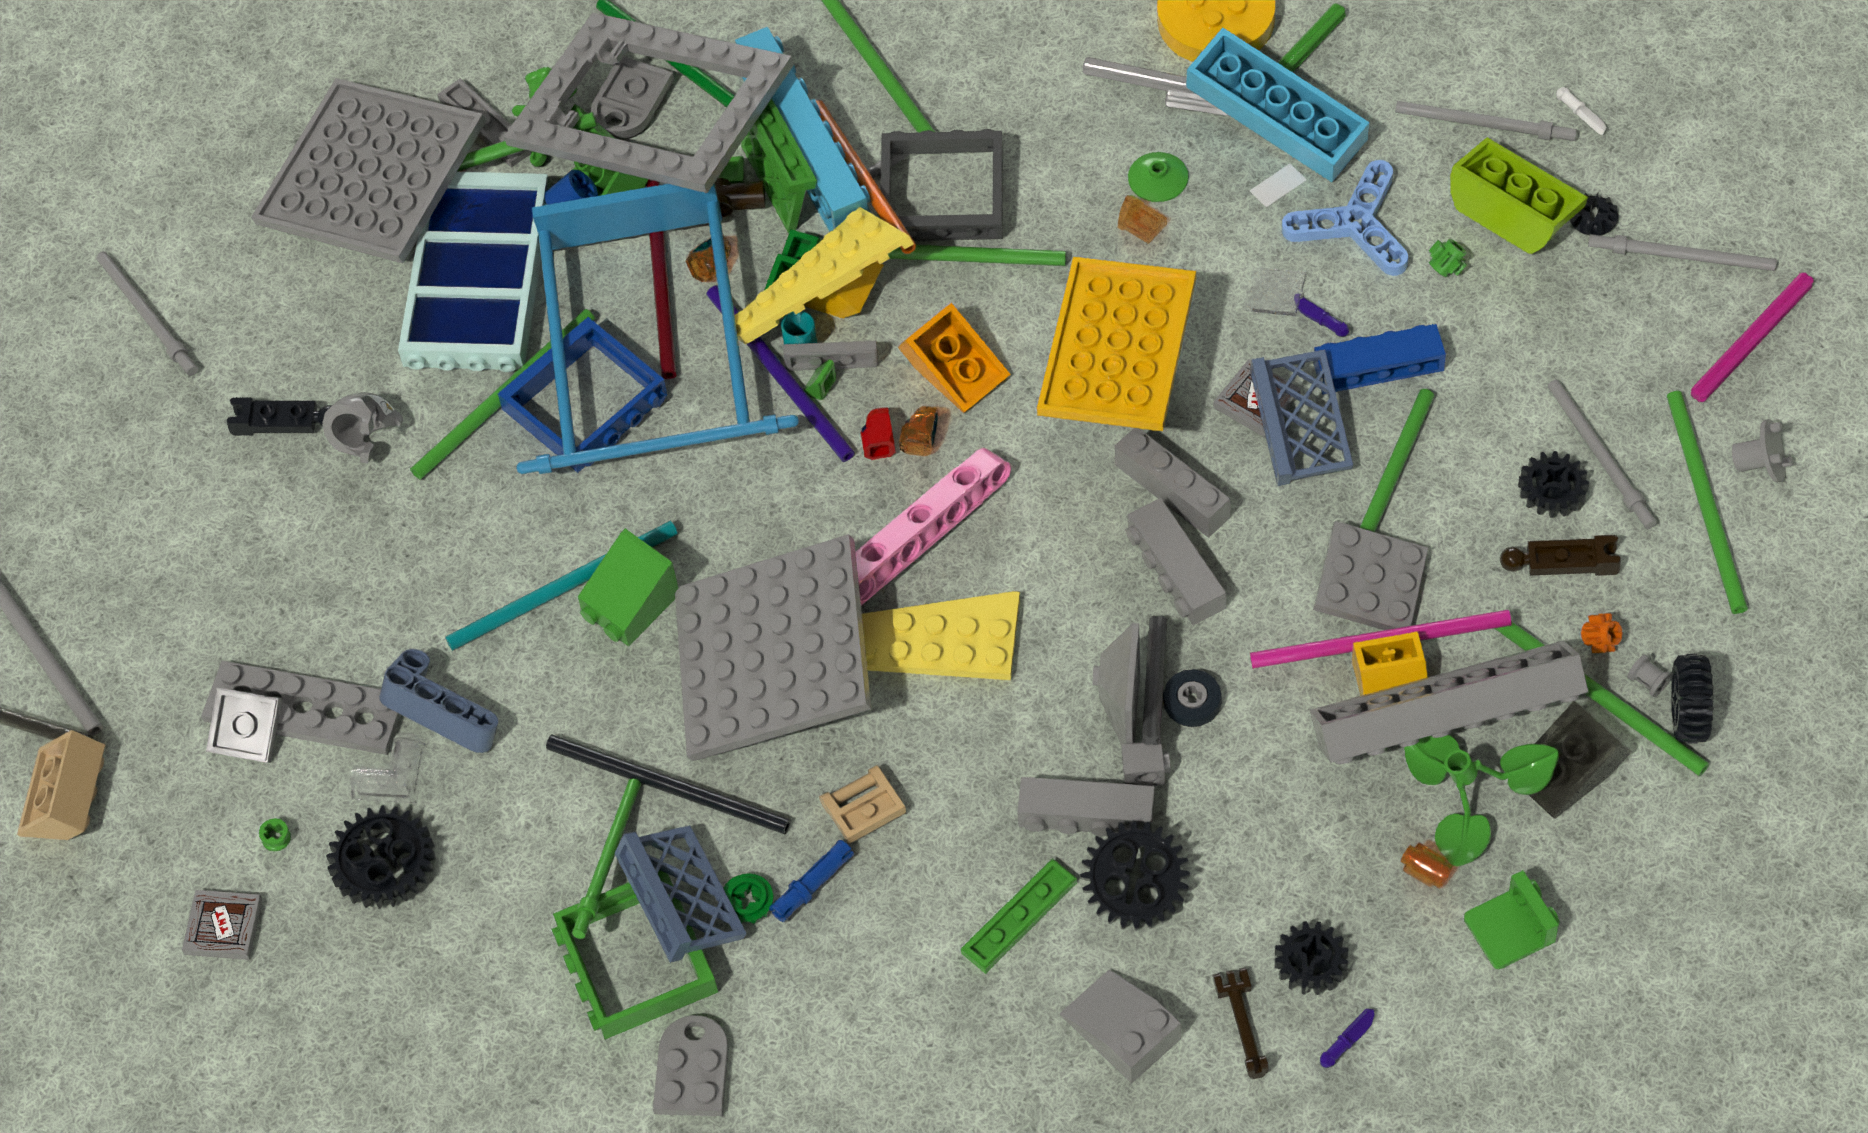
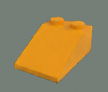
M952 302L898 347L913 367L963 413L1011 375Z

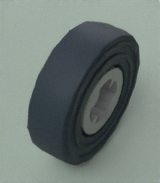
M1196 669L1183 670L1175 674L1165 686L1163 692L1164 709L1169 717L1180 725L1187 727L1202 726L1211 722L1218 714L1222 704L1221 688L1215 678L1204 671ZM1189 694H1196L1195 703L1188 702Z

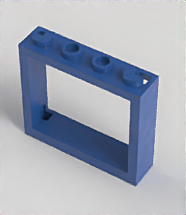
M589 317L563 338L566 369L594 346L645 387V389L577 446L576 452L614 446L623 433L630 427H636L646 413L652 408L659 407L668 395L664 378ZM551 348L498 393V397L504 412L553 453L562 455L564 454L562 439L523 407L555 379ZM594 462L573 465L570 467L578 473L585 466H591Z

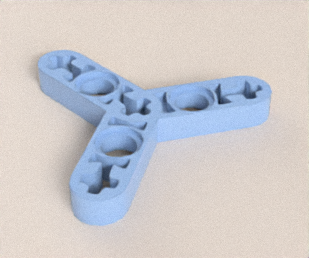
M1384 160L1370 162L1347 206L1294 211L1286 214L1282 219L1283 237L1291 242L1351 237L1383 272L1391 276L1403 274L1408 267V253L1375 218L1392 184V166ZM1383 172L1384 175L1379 177L1377 185H1375L1374 175ZM1368 193L1374 195L1376 199L1373 202L1366 203L1361 201L1359 197ZM1351 218L1355 220L1362 219L1361 225L1357 221L1351 223ZM1328 219L1334 223V226L1323 229L1318 226V222ZM1309 221H1312V229H1309ZM1297 224L1299 230H1294L1291 225ZM1372 236H1378L1384 242L1374 246L1369 244L1367 239ZM1389 256H1390L1393 260H1397V259L1399 258V259H1400V263L1397 264L1395 261H1391V262L1389 263Z

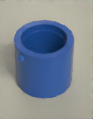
M571 170L545 192V201L549 205L598 196L594 183L586 174L579 170Z

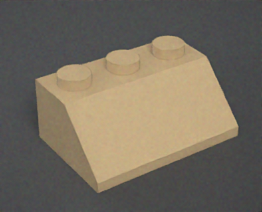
M70 730L39 748L17 832L18 836L69 840L87 829L90 822V815H88L90 805L97 794V786H95L97 776L104 765V757L102 756L105 744Z

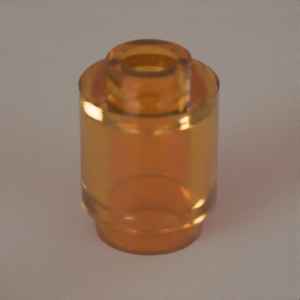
M1420 842L1416 847L1409 845L1400 861L1404 864L1403 872L1430 888L1434 885L1441 889L1453 869V865L1447 862L1448 858Z

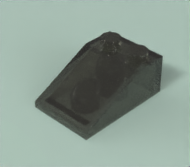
M1573 701L1535 743L1557 749L1559 758L1547 786L1529 796L1551 817L1556 819L1607 779L1630 755L1632 750L1585 707Z

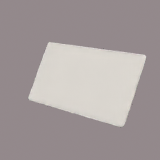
M1288 164L1255 186L1250 192L1265 207H1268L1306 181V178L1291 164Z

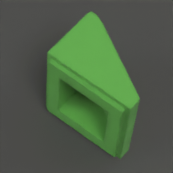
M829 359L815 370L803 389L807 395L819 400L825 398L836 380L834 361Z

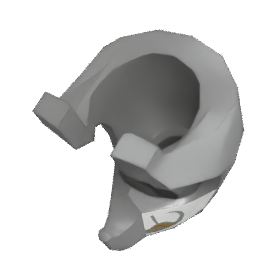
M360 392L347 395L335 402L325 412L322 425L324 435L333 448L340 452L360 457V462L368 463L372 458L374 445L370 441L364 442L367 435L385 427L401 426L403 417L387 400L379 395Z

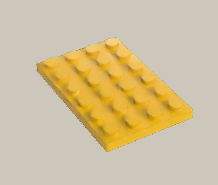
M1073 257L1038 400L1037 416L1163 431L1196 284V271Z

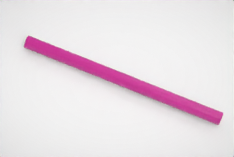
M1509 610L1250 652L1252 669L1350 653L1353 651V643L1406 633L1418 632L1420 641L1511 626V616Z

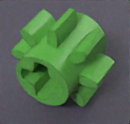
M1448 239L1447 242L1444 241L1443 243L1437 240L1429 250L1432 257L1429 264L1444 277L1452 273L1458 276L1467 266L1463 258L1467 252L1452 239Z

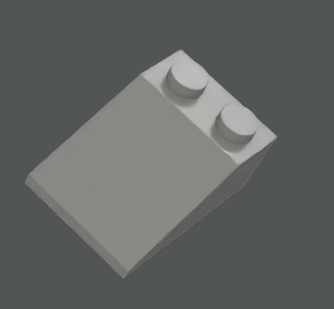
M1111 970L1103 974L1060 1013V1016L1131 1084L1181 1040V1023L1157 1000Z

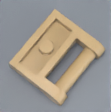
M877 765L868 769V774L831 794L826 792L819 796L822 806L831 816L848 844L906 813L905 805ZM873 785L878 787L872 790L871 792L863 795L862 797L852 801L851 803L843 806L842 808H839V804L861 793L862 791L872 787Z

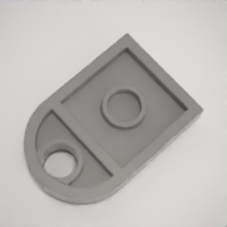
M623 56L619 63H615L592 103L591 112L594 113L596 121L616 139L629 138L639 134L649 124L674 81L673 72ZM613 119L622 120L619 125H608L609 121Z
M700 1015L685 1016L674 1021L664 1031L660 1039L653 1102L654 1114L723 1116L728 1043L723 1029L714 1020ZM698 1026L705 1030L704 1035L698 1040H690L686 1037L687 1031L692 1027Z

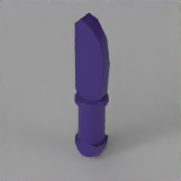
M1295 295L1294 302L1296 308L1304 316L1319 323L1321 326L1327 327L1339 337H1345L1349 334V327L1346 323H1342L1332 317L1329 312H1325L1304 297Z
M1366 1008L1343 1031L1342 1035L1337 1037L1333 1045L1321 1054L1320 1064L1322 1067L1329 1068L1336 1064L1337 1059L1366 1033L1372 1025L1375 1016L1374 1009Z

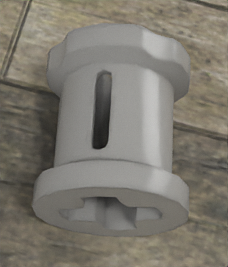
M1645 654L1634 663L1627 678L1631 681H1638L1650 690L1649 694L1651 696L1657 697L1669 684L1672 674L1661 671L1650 662V658Z

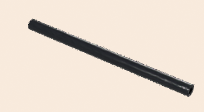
M551 734L547 740V750L628 779H637L640 783L781 834L785 835L790 826L791 820L789 818Z

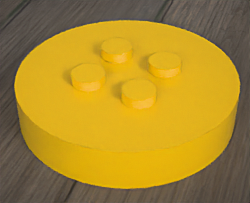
M1158 0V29L1167 46L1177 55L1191 62H1194L1222 28H1225L1252 47L1260 50L1270 39L1274 29L1275 0Z

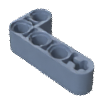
M408 649L387 668L379 696L384 706L473 752L484 753L492 748L498 726L497 716L478 704L427 679L426 675L430 659L425 652L418 649Z

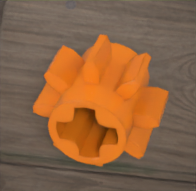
M1611 613L1589 615V622L1584 623L1581 629V638L1584 644L1592 646V653L1614 652V645H1618L1621 642L1623 635L1619 622L1612 621Z

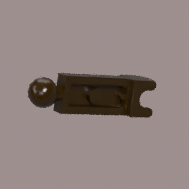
M1616 535L1594 536V539L1528 541L1527 552H1523L1518 547L1511 546L1502 551L1499 559L1502 567L1511 572L1519 571L1523 565H1529L1530 576L1595 573V576L1617 575L1621 564L1619 556H1611L1616 552L1618 542Z

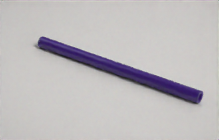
M718 285L709 288L706 295L722 314ZM733 304L735 315L739 312V310ZM761 337L748 343L747 346L840 460L846 462L853 458L855 455L853 449Z

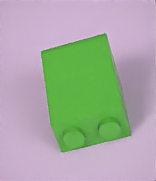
M625 528L578 595L581 608L580 614L588 623L592 625L597 623L603 627L605 634L614 642L620 640L629 647L675 600V592L679 587L673 562Z

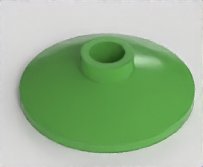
M1152 152L1134 161L1128 172V182L1132 191L1140 198L1151 202H1164L1174 199L1184 191L1188 183V170L1178 157L1165 152Z

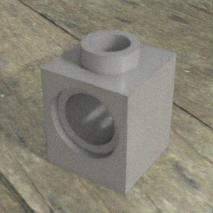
M1161 741L1156 746L1152 744L1145 745L1144 743L1121 745L1125 784L1165 785V773H1171L1169 753H1162Z

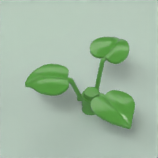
M1430 735L1420 738L1417 744L1404 747L1407 765L1414 778L1426 785H1437L1445 779L1448 772L1454 783L1457 784L1456 786L1464 808V816L1461 814L1446 816L1438 824L1435 832L1436 845L1451 866H1462L1474 861L1485 851L1491 839L1489 821L1482 815L1471 816L1465 786L1470 785L1476 779L1478 770L1500 780L1508 779V785L1512 791L1522 795H1530L1541 791L1547 786L1559 758L1558 750L1550 746L1540 744L1517 746L1502 756L1500 765L1505 773H1500L1483 765L1480 760L1473 762L1466 751L1460 750L1458 742L1450 735L1440 738H1433Z

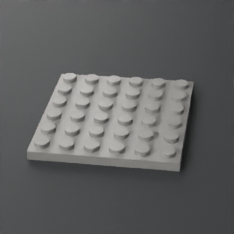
M335 78L251 218L259 226L404 263L486 123V119L482 113Z
M849 534L679 586L675 592L686 753L691 761L707 758L871 709L855 542Z

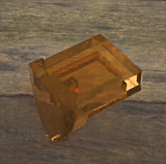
M1127 195L1119 213L1117 228L1122 231L1125 229L1149 244L1167 225V218L1145 205L1139 198Z

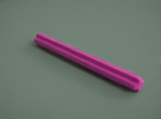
M1805 272L1799 273L1692 387L1691 396L1698 402H1704L1812 288L1813 278Z

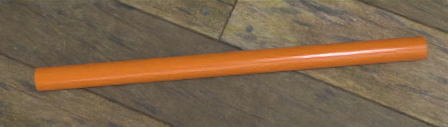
M816 100L821 114L819 117L822 121L827 120L834 143L839 142L845 153V162L847 164L851 163L854 166L858 176L857 182L859 186L864 185L870 196V203L880 218L910 236L823 101ZM913 241L914 244L907 249L900 246V249L903 253L909 254L915 250L916 244Z

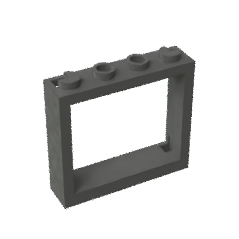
M983 129L981 131L952 130L950 132H933L925 130L916 133H904L901 131L882 133L880 190L889 204L891 202V154L993 152L992 214L898 216L913 241L1003 239L1002 131Z

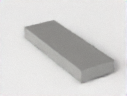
M876 341L783 344L785 366L788 371L816 370L829 359L834 361L835 369L871 368L878 366Z

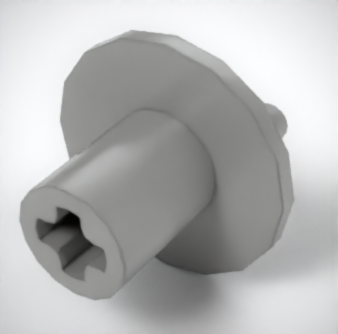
M1766 419L1761 423L1760 439L1732 445V458L1738 472L1766 467L1769 476L1774 482L1778 483L1784 480L1786 467L1793 466L1794 463L1792 456L1785 457L1779 434L1782 431L1781 422L1774 423L1772 420Z

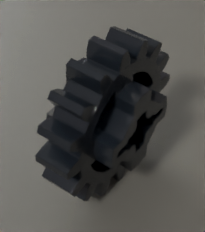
M1557 451L1553 452L1552 457H1547L1544 452H1541L1539 461L1531 457L1529 458L1528 466H1522L1518 487L1521 488L1520 498H1527V508L1537 506L1538 515L1546 510L1549 511L1550 518H1553L1555 511H1560L1561 515L1565 517L1567 516L1568 508L1576 512L1579 502L1584 503L1589 487V481L1586 480L1587 470H1580L1581 462L1579 460L1573 463L1569 462L1570 454H1566L1562 459L1558 458ZM1534 478L1536 479L1537 487L1535 488L1532 483ZM1571 481H1573L1575 486L1573 491L1571 490Z
M1304 921L1302 930H1298L1292 925L1290 926V937L1281 934V945H1275V956L1277 958L1274 960V966L1276 969H1281L1279 971V979L1286 980L1289 978V989L1292 990L1299 985L1303 995L1306 994L1308 988H1313L1316 995H1320V987L1325 986L1329 991L1333 990V980L1341 983L1343 980L1342 971H1347L1348 961L1346 960L1348 958V948L1342 947L1344 938L1342 936L1333 938V927L1328 928L1326 931L1321 930V922H1317L1315 928H1309L1307 921ZM1315 950V956L1313 960H1311L1310 966H1308L1309 956H1311L1312 951ZM1292 966L1297 967L1300 973L1296 971Z

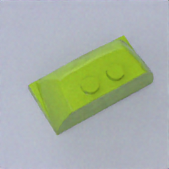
M1488 137L1455 163L1450 174V193L1455 209L1529 254L1542 249L1564 224L1585 207L1588 199L1587 196Z

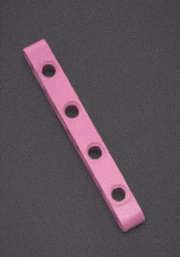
M986 448L977 450L856 551L861 606L1002 486L1010 476V463Z

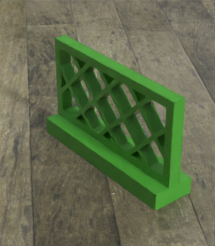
M771 98L742 141L741 147L759 180L764 181L765 191L789 233L790 229H797L805 191L815 189L817 179Z

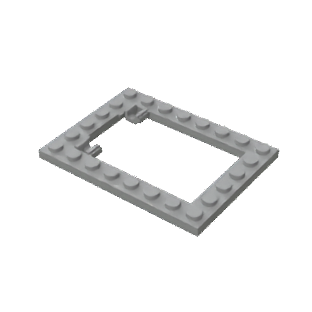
M592 12L503 138L508 146L708 193L794 66V62L790 55ZM627 51L747 78L693 157L573 129L580 119L578 112L570 110L565 115L561 109L596 59L602 63L615 65V63L621 61Z

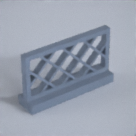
M1325 349L1266 361L1264 357L1252 359L1250 374L1277 486L1290 484L1291 480L1353 469L1351 453ZM1319 360L1322 371L1316 379L1301 370L1306 362ZM1285 367L1293 372L1287 383L1283 384L1273 377L1272 369ZM1297 375L1312 384L1305 396L1290 388ZM1323 377H1324L1325 384L1322 383V382H1320ZM1276 387L1281 390L1279 394H1277ZM1316 387L1328 393L1329 400L1324 407L1308 399ZM1285 393L1300 401L1293 413L1280 406L1279 401ZM1304 404L1319 413L1312 425L1297 417ZM1330 405H1331L1332 413L1329 412V411H1327L1328 408L1330 407ZM1283 416L1288 418L1286 423H1284ZM1323 416L1335 422L1336 429L1331 436L1315 428ZM1292 421L1307 430L1300 442L1287 435L1286 430ZM1311 433L1326 442L1319 454L1304 446ZM1337 434H1338L1339 442L1335 440V437L1337 436ZM1290 445L1293 446V447H1295V450L1293 451V453H1292V451H1291ZM1332 445L1342 451L1344 461L1331 463L1322 456L1329 446ZM1299 451L1314 459L1309 468L1296 470L1293 459Z
M690 825L638 837L636 832L623 835L614 854L670 963L682 960L685 953L744 939L747 933ZM685 838L690 848L689 853L672 846V840ZM651 845L663 851L660 860L648 855L644 847ZM667 853L685 861L681 870L663 862ZM688 863L701 869L704 875L702 880L685 872ZM659 870L677 878L673 887L660 880L658 876ZM681 880L698 888L695 897L677 889ZM702 890L715 896L718 902L717 907L699 899ZM673 897L691 905L688 914L675 909L672 903ZM694 908L712 915L710 923L707 924L692 917ZM716 918L729 923L732 931L724 932L713 927ZM689 925L704 932V937L692 941L686 931V926Z

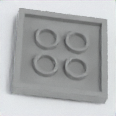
M1335 521L1332 526L1313 610L1381 630L1411 626L1428 547Z

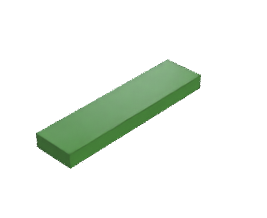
M1052 858L961 948V954L986 974L1077 884V878Z

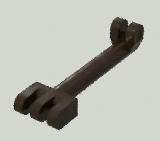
M1246 967L1239 968V977L1241 979L1239 982H1236L1233 970L1226 971L1228 984L1225 985L1222 983L1220 973L1212 974L1218 999L1229 996L1246 1056L1245 1066L1248 1076L1252 1079L1262 1078L1268 1072V1062L1265 1055H1259L1242 993L1250 992L1252 988Z

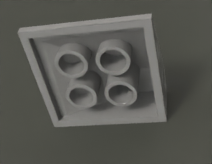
M1132 623L1101 653L1100 666H1094L1093 685L1099 688V699L1121 745L1133 744L1135 742L1140 683L1139 623Z

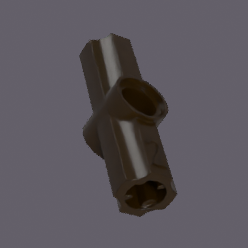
M717 178L715 181L722 217L731 215L733 210L765 208L764 181L731 183V181L725 178Z

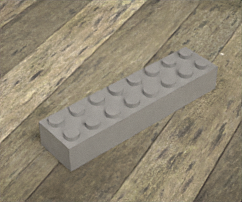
M1563 640L1311 709L1310 714L1321 751L1330 763L1346 764L1355 760L1354 756L1365 753L1368 755L1382 754L1387 751V747L1398 744L1402 747L1417 744L1420 738L1430 735L1433 738H1440L1451 734L1452 729L1464 727V729L1477 728L1483 725V721L1492 718L1506 720L1516 715L1515 712L1528 709V711H1539L1545 709L1548 706L1547 703L1560 700L1562 703L1572 702L1579 699L1580 694L1587 693L1588 688L1580 654Z

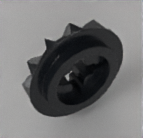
M1585 192L1584 195L1588 197L1586 205L1570 219V223L1577 231L1589 236L1590 234L1603 235L1610 232L1618 221L1617 205L1612 204L1610 197H1601L1599 192L1595 196H1589ZM1594 207H1597L1598 213L1594 217V221H1591L1590 212Z

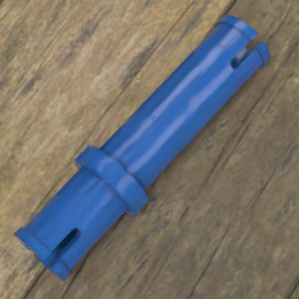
M838 840L797 881L793 880L788 885L789 889L769 906L772 914L779 921L785 922L803 903L807 904L812 899L811 895L854 855L851 847L843 840Z

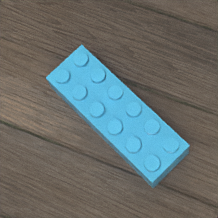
M1222 28L1187 69L1186 88L1330 182L1336 179L1368 140L1370 122L1225 28Z

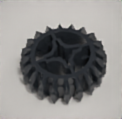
M1678 655L1673 662L1671 712L1674 736L1679 742L1698 744V742H1706L1711 735L1714 710L1713 675L1711 673L1710 661L1705 655Z

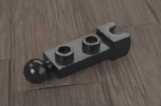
M233 397L230 399V404L233 406L236 416L227 418V426L230 433L234 436H253V433H314L315 423H319L323 427L325 412L332 405H326L317 411L318 407L315 401H253L252 397Z

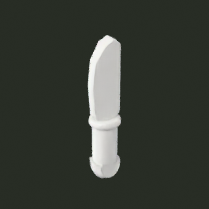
M1565 87L1557 90L1556 96L1559 101L1566 104L1573 110L1575 115H1578L1598 134H1604L1607 128L1605 123L1588 109L1584 102L1578 100Z

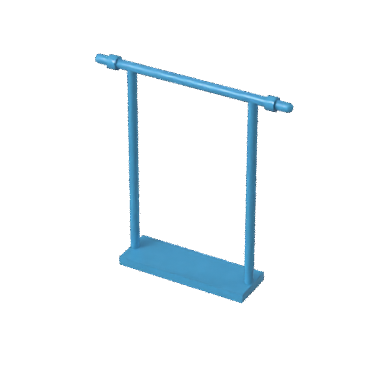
M715 183L708 193L664 184L532 207L533 219L539 235L564 454L551 457L549 454L538 455L534 460L519 462L516 466L518 473L527 474L538 471L539 474L551 473L552 469L763 432H766V435L779 433L780 429L796 427L798 425L799 418L796 415L776 417V414L763 416V420L750 422L721 225L722 213ZM709 223L737 424L576 452L553 250Z

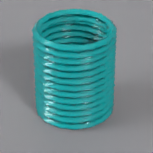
M793 311L785 315L781 322L784 344L817 343L814 318L809 313L801 311L795 314Z

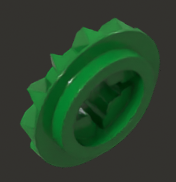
M747 873L735 876L725 884L723 889L741 924L743 922L755 924L758 919L762 917L767 918L768 911L770 910L769 906L773 904L774 894L771 885L766 879L756 874ZM751 889L755 902H750L748 907L743 909L740 898H746Z

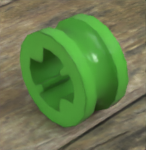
M269 819L259 829V837L262 844L269 851H280L290 843L291 833L286 823L281 819ZM274 830L276 833H280L281 836L275 839L270 837L269 833Z

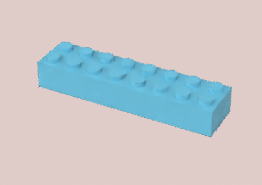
M768 27L735 40V43L781 54L784 52L780 38L778 36L773 37ZM793 66L772 99L817 179L815 189L806 191L830 232L859 207L871 213L867 205L871 200L864 185L859 186L854 166L851 163L847 164L845 162V153L839 142L834 143L827 120L822 121L819 117L821 114L815 99L810 100L808 98L807 86L802 78L798 79L796 77V69Z

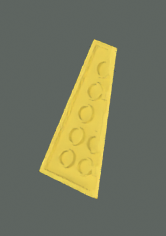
M859 207L851 212L833 231L828 232L815 247L804 253L801 259L789 270L783 272L772 285L760 292L756 299L746 308L735 314L738 340L744 344L750 343L778 326L781 317L793 311L795 314L800 313L806 309L803 305L816 296L820 300L862 276L863 268L876 261L882 264L890 259L888 253L900 246L907 249L914 244L908 234Z

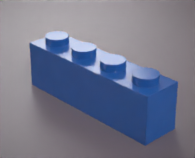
M1437 324L1418 325L1412 329L1396 332L1387 331L1381 335L1356 337L1350 341L1325 343L1314 347V351L1325 349L1335 392L1441 372L1445 369L1446 353ZM1316 360L1313 364L1318 377L1322 369L1320 361ZM1323 377L1320 382H1322V383L1325 384L1324 377Z

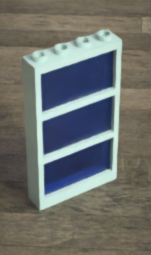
M456 172L417 239L398 348L403 367L415 370L428 367L447 371L454 368H462L472 371L496 369L503 372H512L519 370L525 364L541 263L539 235L533 219L532 207L547 205L545 192L551 188L548 174Z

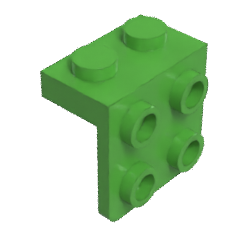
M1524 870L1511 876L1509 891L1468 910L1464 914V922L1495 969L1509 966L1556 942L1558 926L1560 924L1558 915L1551 906H1546L1541 898L1542 893L1537 882L1534 879L1529 880Z

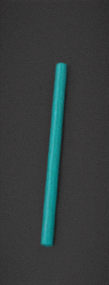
M670 520L638 538L649 546L654 547L678 535V532ZM606 554L445 636L449 647L453 651L589 581Z

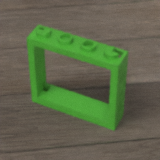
M659 870L658 876L660 880L673 887L669 875ZM630 883L600 895L598 913L596 918L591 920L590 924L639 904ZM673 897L672 903L675 909L685 913L680 900ZM579 903L553 913L557 927L551 930L558 947L565 944L568 954L564 955L563 958L570 975L577 973L580 982L576 983L575 987L582 1003L589 1001L592 1010L587 1012L588 1018L594 1031L601 1029L604 1039L613 1037L718 993L715 978L701 949L686 953L697 980L607 1017L571 933L578 918L576 911ZM687 925L686 931L691 940H697L692 926Z

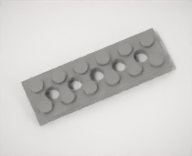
M221 661L201 715L204 722L211 723L217 687L249 691L253 694L270 697L278 696L282 698L276 735L388 755L401 714L381 703L379 698L381 689ZM302 702L312 703L311 709L306 713L296 712V707ZM338 707L343 709L342 714L335 719L326 717L327 712L332 708ZM364 713L374 715L372 721L367 724L357 723L358 717Z

